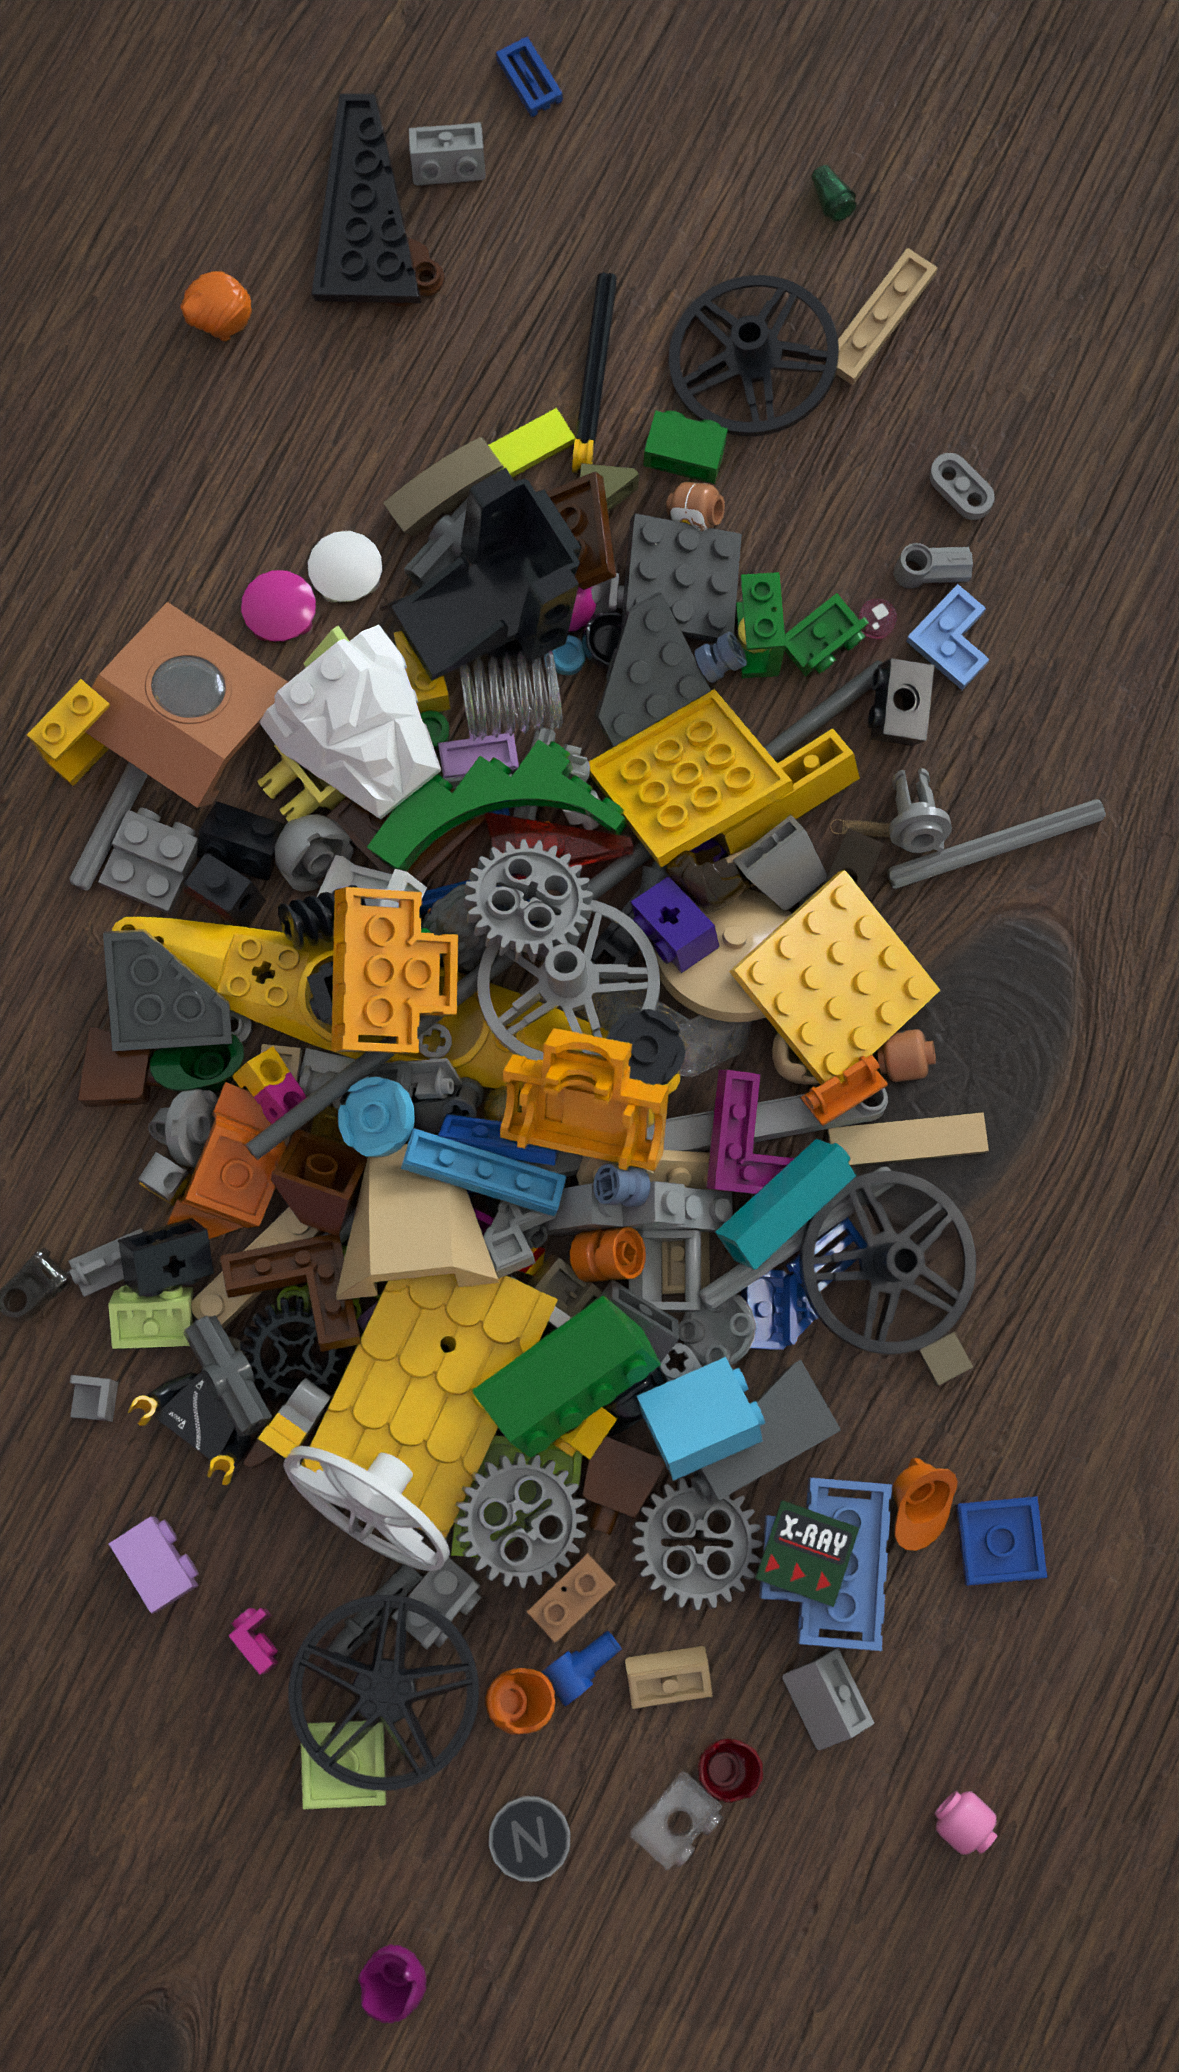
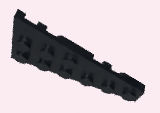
M339 94L312 287V296L315 301L422 303L379 104L375 94Z

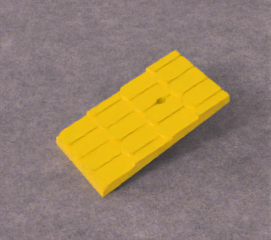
M455 1273L388 1280L360 1338L361 1344L357 1345L309 1446L340 1456L365 1470L369 1469L380 1452L390 1454L402 1461L412 1471L413 1477L401 1494L430 1519L444 1539H446L460 1510L456 1506V1502H464L467 1495L462 1490V1487L471 1486L474 1480L471 1474L473 1472L478 1473L498 1429V1426L477 1400L472 1390L539 1342L558 1299L507 1275L499 1278V1283L458 1287ZM440 1344L448 1346L450 1352H443ZM303 1459L301 1463L302 1466L314 1472H317L318 1469L323 1471L318 1461Z

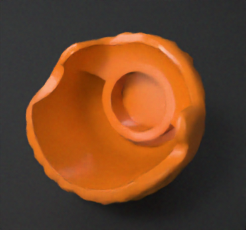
M515 1668L500 1674L487 1688L484 1697L489 1718L496 1727L511 1735L529 1734L539 1731L551 1719L556 1704L554 1698L555 1691L548 1677L537 1670L527 1668Z

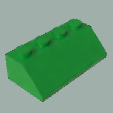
M603 1295L472 1391L508 1441L531 1458L537 1453L546 1450L552 1442L569 1430L578 1427L584 1419L598 1409L610 1404L619 1394L633 1384L645 1379L661 1363L644 1330Z

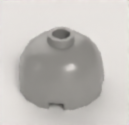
M319 814L302 816L288 822L280 833L275 844V863L293 889L301 892L315 890L320 887L317 881L326 875L336 855L344 856L350 861L353 847L350 845L349 840H352L344 829L330 818Z

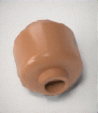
M919 1029L897 1031L877 1050L881 1074L887 1073L889 1079L893 1082L923 1079L928 1074L929 1065L936 1064L934 1042L926 1041L923 1032Z

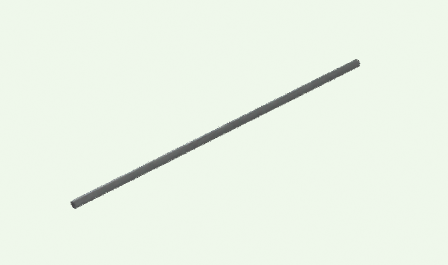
M879 660L875 661L764 746L767 752L775 761H778L872 688L873 673L882 662ZM640 841L593 877L585 891L593 892L592 900H597L652 857ZM536 921L532 924L534 927L538 928L546 927V925L540 921ZM498 951L492 965L490 981L514 964L515 961L505 954L500 956ZM479 966L457 982V1007L478 991ZM419 1015L417 1037L441 1020L443 1016ZM386 1036L378 1043L396 1044V1037ZM365 1052L246 1143L247 1149L256 1160H259L345 1094L353 1084L367 1077L395 1054Z

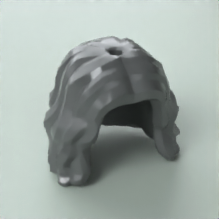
M462 884L433 904L431 911L426 914L425 919L421 922V928L429 929L434 935H458V967L463 966L465 970L471 972L480 965L486 949L487 933L475 936L474 931L477 923L467 922L469 909H465L463 905L465 896L468 895L464 893L466 884ZM503 904L494 905L496 909L505 911Z

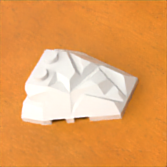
M379 625L360 632L349 642L343 639L330 647L276 692L274 696L275 703L266 710L259 722L281 753L305 767L318 778L339 790V792L379 819L385 817L441 771L427 726L423 723L417 706L416 692L411 688L405 670L407 665L404 656Z

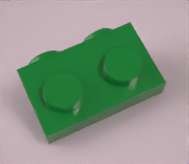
M836 593L785 634V652L805 677L814 670L821 674L837 660L834 654L841 648L845 647L847 651H850L866 637L862 632L869 622L865 617L859 620L838 593Z

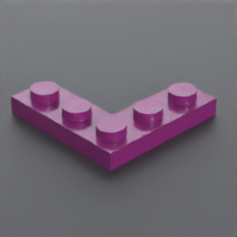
M718 1070L706 1189L757 1194L795 1159L753 1154L761 1074Z

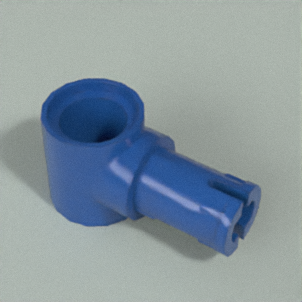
M606 1631L581 1652L575 1650L573 1653H570L568 1650L541 1673L548 1677L553 1685L555 1695L565 1707L594 1684L591 1680L596 1677L595 1672L620 1652L622 1648L612 1634Z

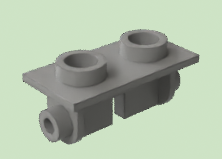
M431 1058L429 1060L416 1061L398 1060L384 1063L407 1062L412 1067L410 1098H412L413 1090L416 1088L415 1096L417 1099H443L448 1094L454 1092V1085H462L463 1082L447 1058Z
M142 1228L69 1260L72 1268L70 1269V1274L75 1284L79 1285L83 1297L124 1280L118 1240L142 1233Z

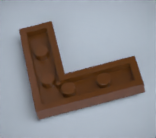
M327 1234L220 1256L228 1298L307 1282L320 1351L361 1344L352 1298L336 1299L344 1263L340 1235Z

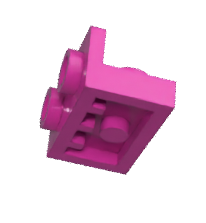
M250 1607L232 1622L236 1630L229 1637L260 1675L267 1674L278 1664V1661L274 1658L278 1649L265 1633H258L256 1635L253 1631L272 1615L267 1609L261 1608L256 1611L255 1608L252 1609Z

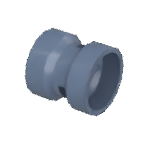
M731 632L718 637L717 642L713 645L705 644L695 650V658L701 672L712 683L723 678L726 671L730 669L736 671L747 665L745 652L736 636Z
M604 1164L598 1169L593 1182L595 1197L600 1203L640 1207L646 1202L650 1192V1179L645 1169L628 1166L627 1170L618 1169L619 1165Z

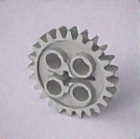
M525 839L521 840L519 849H515L507 841L504 853L492 847L490 860L481 856L478 861V868H471L470 881H467L464 893L468 896H465L463 906L465 909H469L467 922L477 923L474 935L480 936L487 933L485 946L488 948L497 942L500 944V956H503L508 949L514 950L515 961L520 959L522 952H528L531 962H535L537 952L542 951L546 957L548 952L557 945L568 944L567 941L576 945L580 935L579 932L585 933L588 924L586 919H590L593 908L589 906L592 901L593 892L585 891L590 880L584 877L578 878L582 866L575 865L569 867L571 858L569 853L561 858L556 857V845L551 847L548 852L543 851L542 841L538 840L534 849L528 847ZM519 873L524 875L526 879H515L511 874ZM547 890H557L562 895L553 896L547 893ZM503 904L509 907L510 910L501 911L496 909L494 905ZM540 921L544 923L546 927H534L530 922Z
M516 1453L514 1464L510 1463L507 1456L501 1455L499 1460L500 1468H496L492 1463L486 1462L484 1463L487 1472L485 1477L475 1472L471 1474L477 1483L474 1489L467 1486L462 1487L464 1493L469 1496L468 1502H456L457 1507L465 1510V1516L454 1519V1523L465 1526L466 1531L456 1536V1539L460 1542L469 1541L470 1545L463 1551V1555L465 1557L478 1556L473 1564L474 1569L478 1571L486 1565L489 1566L486 1578L493 1580L501 1572V1583L504 1586H509L513 1576H516L518 1586L521 1588H525L528 1576H531L535 1584L541 1585L542 1572L545 1571L551 1577L556 1578L557 1572L554 1565L558 1562L563 1566L569 1567L570 1563L565 1557L566 1552L579 1553L580 1550L572 1541L573 1538H583L586 1535L584 1532L576 1529V1523L587 1520V1516L576 1513V1508L582 1506L585 1500L572 1498L571 1495L579 1486L576 1483L564 1485L568 1472L561 1470L554 1475V1461L548 1460L541 1468L539 1455L531 1457L528 1464L525 1462L523 1453ZM532 1480L537 1488L535 1498L529 1502H522L518 1495L519 1487L524 1481ZM551 1499L550 1506L526 1517L524 1520L526 1527L524 1529L515 1525L502 1533L498 1539L490 1540L492 1533L511 1525L517 1520L515 1515L517 1511L525 1514L530 1513L541 1505L544 1500ZM498 1502L502 1507L501 1519L497 1523L488 1524L484 1519L485 1507L489 1503ZM553 1515L557 1521V1529L552 1536L543 1537L539 1531V1524L544 1517ZM519 1537L523 1543L522 1553L515 1559H508L504 1552L506 1542L511 1538Z
M683 1478L677 1480L676 1492L671 1486L665 1484L662 1486L664 1499L653 1493L649 1500L654 1508L641 1507L639 1510L640 1514L647 1519L646 1522H635L633 1524V1528L641 1532L642 1537L631 1540L630 1544L641 1547L642 1553L633 1557L632 1560L633 1562H645L646 1565L638 1574L639 1577L649 1575L653 1577V1581L648 1588L649 1591L655 1590L660 1586L664 1588L661 1599L663 1602L671 1598L673 1594L676 1595L677 1608H682L687 1599H691L693 1611L700 1610L702 1599H705L709 1608L713 1609L717 1607V1595L726 1603L732 1601L729 1589L732 1588L739 1593L743 1592L745 1588L740 1578L751 1580L755 1577L754 1573L747 1568L748 1564H758L761 1561L759 1557L751 1554L752 1549L763 1546V1542L752 1539L751 1535L761 1529V1526L756 1524L749 1525L747 1521L754 1514V1509L741 1511L739 1507L745 1499L743 1495L733 1501L729 1498L730 1495L710 1505L707 1498L703 1500L699 1497L693 1485H691V1488H688ZM670 1512H679L686 1519V1529L683 1533H675L668 1527L667 1517ZM710 1513H719L725 1519L726 1528L723 1534H716L709 1529L707 1519ZM695 1533H698V1539L701 1541L730 1540L732 1546L730 1548L706 1546L700 1549L697 1554L695 1553L694 1546H663L661 1540L686 1541L693 1538ZM670 1553H679L686 1560V1569L683 1574H674L667 1567V1557ZM716 1553L724 1558L726 1569L722 1575H715L708 1569L707 1560L710 1554Z

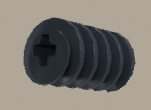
M349 885V886H348V887L358 888L356 885ZM335 890L332 894L322 892L318 897L307 896L303 901L300 899L292 900L289 905L286 903L279 904L278 917L281 928L287 939L292 941L297 950L303 949L304 937L307 938L311 946L318 945V933L321 934L325 942L332 941ZM361 899V905H366L364 899Z

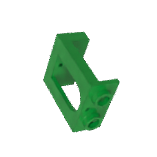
M780 573L741 575L743 602H736L737 632L739 623L744 618L747 650H767L753 653L743 648L747 665L741 668V679L779 676L786 647Z

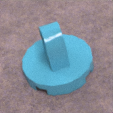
M383 1077L363 1078L353 1084L348 1090L351 1093L347 1097L345 1105H340L338 1111V1125L344 1142L348 1146L354 1147L361 1155L367 1157H386L400 1150L410 1138L415 1123L414 1105L409 1093L398 1082Z

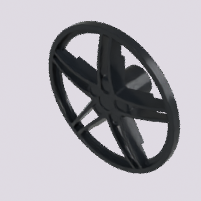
M749 275L733 278L701 294L679 319L672 334L669 348L670 374L676 393L683 405L698 420L715 421L721 427L728 428L727 434L737 436H762L776 433L806 418L819 406L829 392L836 376L839 361L837 332L831 316L824 305L802 286L783 278L767 275ZM767 287L777 289L771 300H767L758 316L747 315L736 319L724 308L720 309L712 302L726 293L742 288ZM787 292L790 296L771 330L767 324ZM796 297L803 301L819 319L825 332L827 351L810 349L809 345L784 342L777 339ZM705 308L717 320H719L723 325L730 329L731 336L728 337L715 323L710 321L701 312V310ZM697 316L726 346V350L699 365L698 370L683 378L680 366L681 346L689 325ZM782 356L826 362V365L807 364V362L785 361L782 360ZM726 366L729 369L719 375H716L708 380H705V383L701 385H698L690 390L688 389V387L704 380L705 378L713 375L714 373L718 372ZM771 370L823 373L813 392L800 405L774 418ZM742 376L753 422L734 421L718 416L703 407L694 396ZM754 382H764L768 419L765 421L759 420L752 386Z
M879 1171L855 1177L808 1221L802 1237L799 1258L800 1274L809 1304L819 1320L830 1332L858 1349L878 1354H901L924 1348L944 1336L955 1325L970 1300L976 1278V1252L971 1231L955 1203L938 1187L920 1177L898 1171ZM879 1183L905 1185L923 1192L937 1204L901 1233L897 1234L894 1232L881 1202H877L870 1185ZM856 1190H861L880 1233L873 1235ZM850 1194L867 1242V1247L865 1249L814 1257L816 1240L824 1220L830 1211ZM943 1209L946 1214L914 1243L909 1236L929 1221L939 1210ZM951 1221L959 1235L964 1258L963 1279L959 1292L949 1286L945 1279L925 1266L924 1252L942 1234L941 1231ZM859 1259L860 1271L815 1273L814 1270L815 1264ZM917 1277H921L933 1287L955 1300L953 1306L915 1285L914 1282ZM816 1280L871 1281L864 1337L847 1328L833 1315L822 1298ZM902 1289H907L948 1312L935 1327L918 1337L899 1342H885L889 1325L893 1323ZM879 1292L886 1293L876 1337L875 1340H872L870 1338L873 1319H875L878 1295Z
M384 1594L362 1597L339 1606L327 1614L304 1639L296 1654L290 1673L288 1687L289 1710L294 1729L302 1746L309 1756L328 1774L346 1784L367 1790L388 1791L407 1788L421 1783L441 1771L458 1754L466 1742L478 1710V1672L474 1657L465 1638L456 1626L438 1610L419 1600L399 1595ZM383 1607L371 1664L367 1665L340 1653H333L316 1646L326 1632L344 1618L362 1610ZM390 1608H399L395 1658H382ZM406 1610L425 1617L439 1627L453 1643L462 1663L406 1669L404 1667L407 1632L405 1630ZM311 1653L358 1672L353 1684L308 1661ZM305 1668L322 1676L323 1679L353 1694L355 1697L354 1702L332 1727L331 1732L320 1745L308 1727L303 1710L302 1683ZM459 1671L465 1672V1680L417 1692L416 1678ZM467 1687L466 1706L460 1726L449 1745L434 1759L426 1743L425 1734L412 1709V1704L416 1701ZM358 1712L366 1722L331 1757L325 1752L326 1748ZM403 1718L406 1719L427 1763L421 1768L394 1724ZM381 1722L385 1725L413 1771L398 1776L375 1777L354 1772L340 1765L337 1761L350 1748H353L377 1723Z

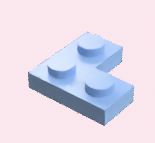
M957 584L908 635L906 642L963 690L989 661V658L963 637L984 614L986 608Z

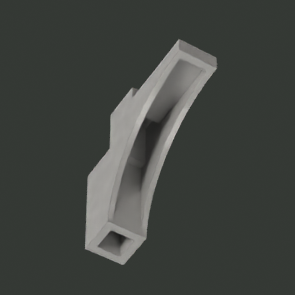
M652 1181L650 1182V1192L646 1202L640 1207H627L622 1204L605 1205L600 1203L595 1197L593 1183L563 1188L556 1213L557 1218L541 1225L548 1230V1235L554 1236L574 1235L582 1231L607 1230L621 1227H632L637 1231L698 1230L715 1233L733 1216L732 1192L686 1188L685 1184Z

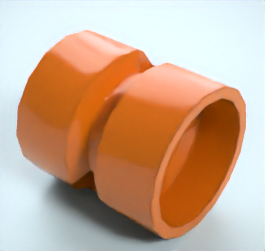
M632 1227L582 1231L575 1236L570 1249V1262L573 1271L584 1282L634 1279L641 1274L646 1260L643 1238Z

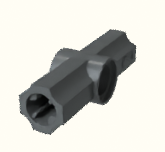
M468 498L451 516L445 515L437 522L430 532L426 545L404 568L405 574L419 588L461 556L466 557L460 546Z
M216 1315L205 1316L186 1328L184 1336L202 1367L201 1373L204 1383L211 1396L216 1401H221L239 1436H250L269 1424L272 1416L254 1385L252 1369L244 1354L239 1350L235 1351Z

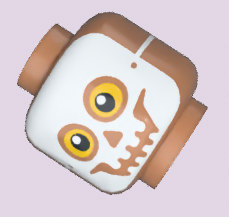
M683 482L679 484L674 493L668 496L666 511L671 516L672 521L687 523L700 531L719 525L723 519L725 509L724 499L713 485L697 482Z

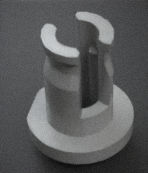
M923 768L918 769L919 782L916 783L919 802L911 804L905 771H898L892 778L893 788L897 791L895 801L898 816L893 819L889 826L892 843L913 853H922L933 849L942 852L944 850V841L951 834L952 826L949 815L944 810L935 807L933 792L928 785L930 782L929 772Z

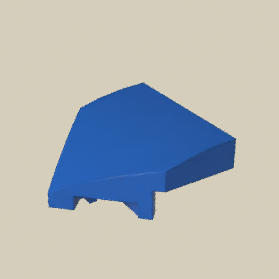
M770 1270L741 1290V1297L744 1298L752 1309L756 1323L755 1337L750 1349L783 1350L786 1346L794 1345L801 1333L814 1320L819 1319L810 1306L804 1289L795 1279L797 1276L794 1273L786 1274L784 1270Z

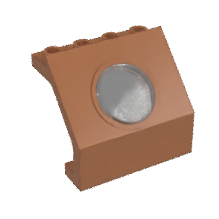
M166 602L97 676L92 689L110 704V707L86 733L195 807H203L213 804L219 793V790L214 786L227 763L261 725L259 722L264 713L275 703L274 696L276 692L288 682L189 615Z

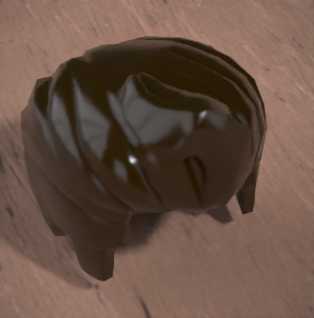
M719 845L708 850H701L698 853L683 851L671 860L665 868V871L678 887L698 906L708 912H715L727 906L750 888L748 880L741 876L735 864L728 863L725 858L714 862L713 858L722 852Z

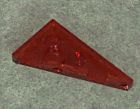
M496 813L485 814L492 847H495L501 853H504L507 841L515 849H519L521 840L525 839L530 849H534L538 840L542 841L543 851L548 852L551 847L556 845V857L558 858L569 853L571 855L569 867L575 865L582 866L634 854L631 837ZM519 873L511 874L515 879L521 880L526 878Z

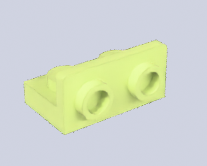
M178 1284L165 1288L159 1295L150 1297L139 1296L127 1285L114 1290L108 1304L112 1349L190 1346L184 1336V1331L193 1324L191 1308L194 1296L193 1287H183Z

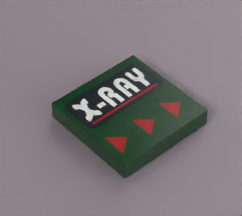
M781 1500L755 1579L834 1607L860 1528Z

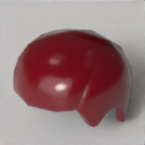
M724 1738L712 1742L705 1747L697 1762L699 1782L708 1795L721 1802L732 1803L751 1798L763 1780V1763L757 1752L750 1745L738 1739Z

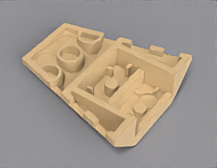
M404 1144L400 1150L390 1156L367 1158L337 1289V1300L378 1296V1281L455 1273L458 1287L499 1283L467 1190L450 1183L400 1169L408 1144Z

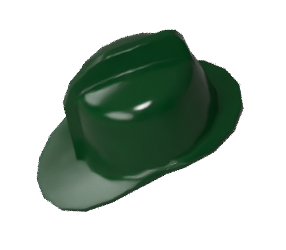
M232 1034V1044L158 1048L150 1060V1073L157 1083L167 1089L175 1091L200 1089L214 1093L222 1090L225 1082L231 1083L233 1081L232 1076L241 1067L244 1059V1047L239 1038Z

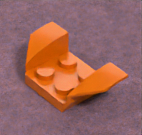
M228 1082L224 1083L212 1112L215 1121L184 1196L178 1195L167 1225L193 1218L208 1230L209 1239L242 1227L260 1226L275 1190V1185L271 1181L272 1173L286 1149V1145L282 1141L259 1160L254 1158L245 1144L269 1127L271 1123L266 1119L262 1106L257 1103L250 1091L243 1088L240 1089V1087Z

